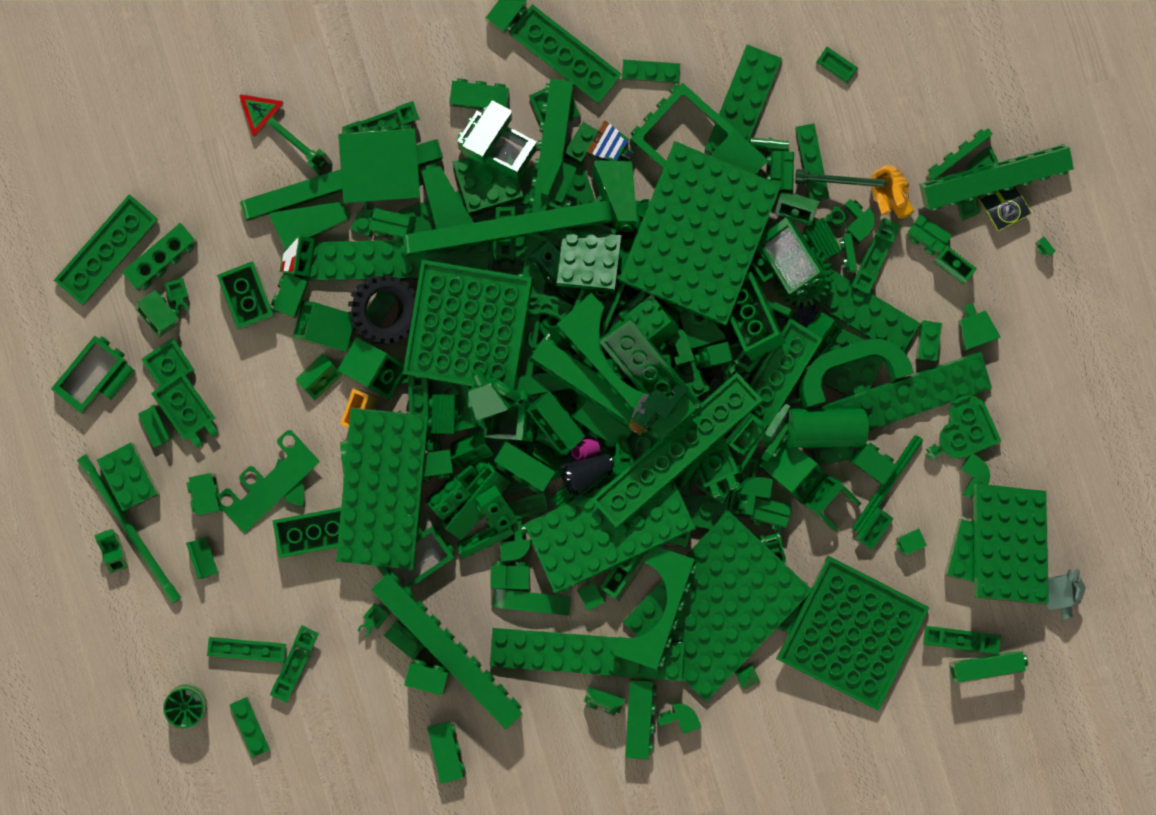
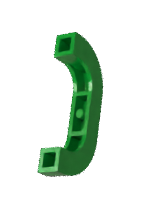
M855 339L847 342V346L842 348L840 345L830 347L829 352L816 357L808 364L800 378L799 397L803 409L825 402L821 387L824 373L829 368L864 357H875L881 360L887 367L891 381L914 374L909 358L897 345L882 339H868L861 342Z

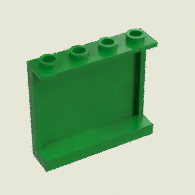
M400 125V129L392 130V126L380 127V131H373V127L361 128V132H354L353 129H343L342 133L338 134L343 203L420 198L415 128H411V125Z

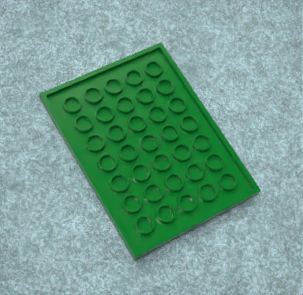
M674 141L618 281L726 326L781 185Z
M729 510L685 555L695 559L694 564H697L694 575L690 574L688 582L691 585L688 594L684 593L682 600L685 603L682 612L678 611L675 618L678 619L675 631L671 630L669 636L673 642H685L682 679L706 702L812 590ZM664 580L623 621L638 637L651 631L664 614L667 603V590Z

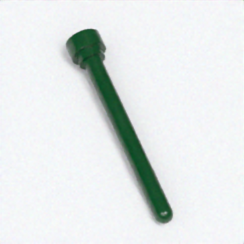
M797 169L795 174V183L802 185L812 181L874 187L887 186V181L883 179L809 174L805 169Z

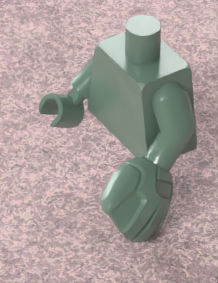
M1069 569L1065 575L1048 578L1049 604L1046 606L1050 610L1060 609L1062 619L1074 617L1071 606L1080 604L1083 599L1086 586L1080 577L1079 569H1075L1074 573Z

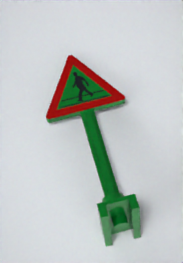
M239 95L253 137H256L268 124L306 156L307 164L319 176L322 175L319 169L325 162L329 165L332 164L330 158L320 148L317 151L310 150L273 118L284 105L283 101Z

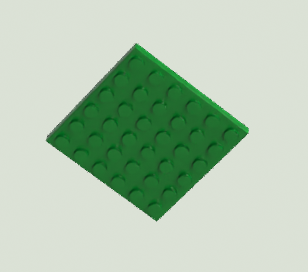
M422 260L403 374L473 386L475 382L472 375L482 371L486 380L497 377L501 382L515 390L534 278Z
M827 555L811 587L812 590L806 597L776 659L879 711L930 607Z

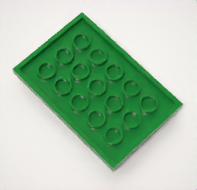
M974 484L975 598L1040 605L1049 604L1046 491Z

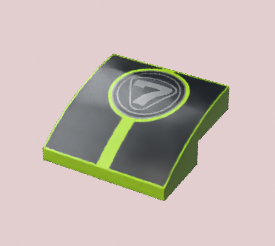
M1016 186L1011 190L1001 189L993 195H985L978 199L997 232L1032 214Z

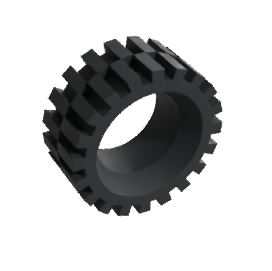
M374 276L364 280L365 283L359 284L356 287L358 289L357 292H352L351 297L354 298L353 301L348 302V306L352 307L351 311L348 312V317L353 318V321L350 322L352 327H356V332L359 335H363L364 339L376 343L390 344L391 342L396 343L400 341L399 339L408 337L407 333L410 332L416 298L413 294L416 292L413 288H408L409 284L406 281H400V278L391 276ZM379 291L391 293L397 300L399 307L396 320L386 328H378L373 325L367 315V304L370 298Z

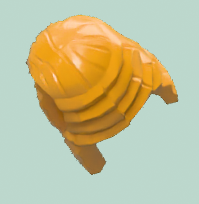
M886 165L875 170L871 175V179L887 181L886 187L871 186L873 200L878 203L881 214L884 216L890 213L892 208L898 220L914 213L915 210L909 201V183L904 174L900 172V169L892 165Z

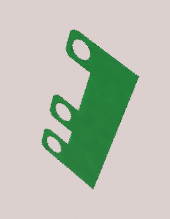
M291 430L284 432L277 440V444L288 456L265 478L253 466H249L240 474L239 480L250 491L242 500L229 488L220 493V498L225 494L233 497L232 505L224 506L222 504V508L244 534L320 462ZM289 435L294 438L295 444L293 447L286 448L283 445V438ZM247 472H254L256 474L257 480L255 483L248 484L245 481V474Z

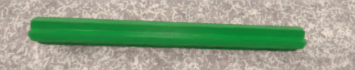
M913 436L896 461L895 465H897V468L885 485H880L852 526L854 531L859 533L876 507L880 506L922 444L923 439L921 437Z

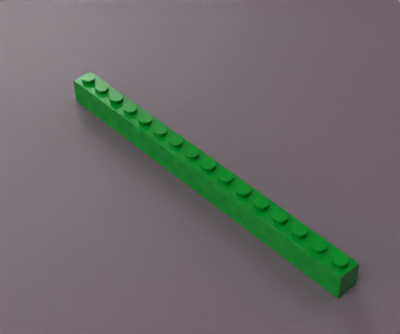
M550 79V84L546 83L545 95H548V100L543 102L542 113L545 114V121H541L539 130L543 135L542 140H538L537 151H540V157L535 159L534 170H538L537 178L533 177L531 189H535L534 197L530 196L529 208H532V213L541 212L546 200L554 204L557 203V201L542 196L541 191L555 157L563 160L573 90L572 81ZM530 235L524 236L523 245L527 246L526 253H522L521 264L524 265V270L519 272V276L534 278L531 295H544L546 282L543 278L544 276L540 271H536L527 259L543 241ZM541 315L527 317L518 377L533 374L534 364L529 360L535 350L528 346L527 335L531 331L533 333L531 340L534 344H537Z

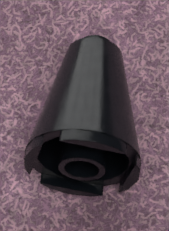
M604 454L559 465V470L563 469V473L560 475L569 494L574 493L575 497L573 499L578 500L613 472L614 462L610 456L607 457Z

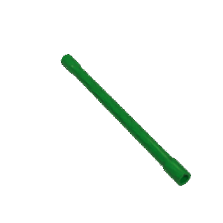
M87 454L77 459L85 474L88 475L154 574L170 602L173 604L180 600L182 597L168 580L125 513L121 510Z

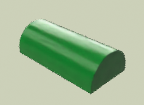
M863 408L789 409L786 446L788 448L864 447L869 434V422L866 411Z

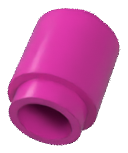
M593 437L581 440L571 450L572 456L577 460L595 457L600 452V444Z

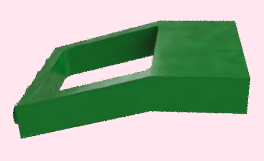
M676 83L669 91L671 95L667 99L663 97L656 105L658 109L654 113L650 111L643 119L645 123L641 127L637 125L630 133L632 137L629 140L663 169L666 160L646 143L643 137L679 97L684 96L726 134V138L710 156L755 175L769 161L684 83L680 85Z

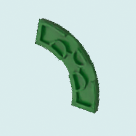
M992 146L978 153L964 171L998 162ZM965 199L957 204L962 221L980 214L977 199L970 201Z
M531 295L528 316L547 315L561 321L572 311L574 306L555 296Z

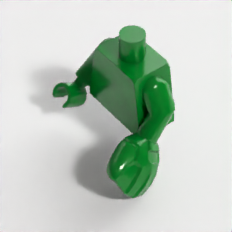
M482 371L472 375L475 385L468 391L467 407L473 411L475 422L483 429L487 427L484 418L508 410L515 401H517L518 405H522L523 400L528 401V393L526 391L518 392L513 390L497 377L486 380Z

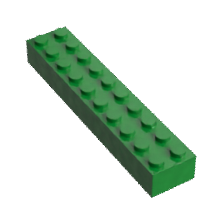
M387 571L371 586V591L505 730L509 728L523 714L521 704L514 697L510 699L507 696L509 693L501 683L497 685L494 682L495 677L487 669L483 671L480 668L482 666L480 661L474 655L470 657L467 654L469 652L468 649L461 642L457 644L453 640L455 638L454 634L448 628L444 630L440 626L442 624L441 621L434 614L430 616L426 612L428 610L427 606L421 600L417 602L413 598L415 596L414 593L407 586L403 588L399 584L401 579L394 572L390 574Z

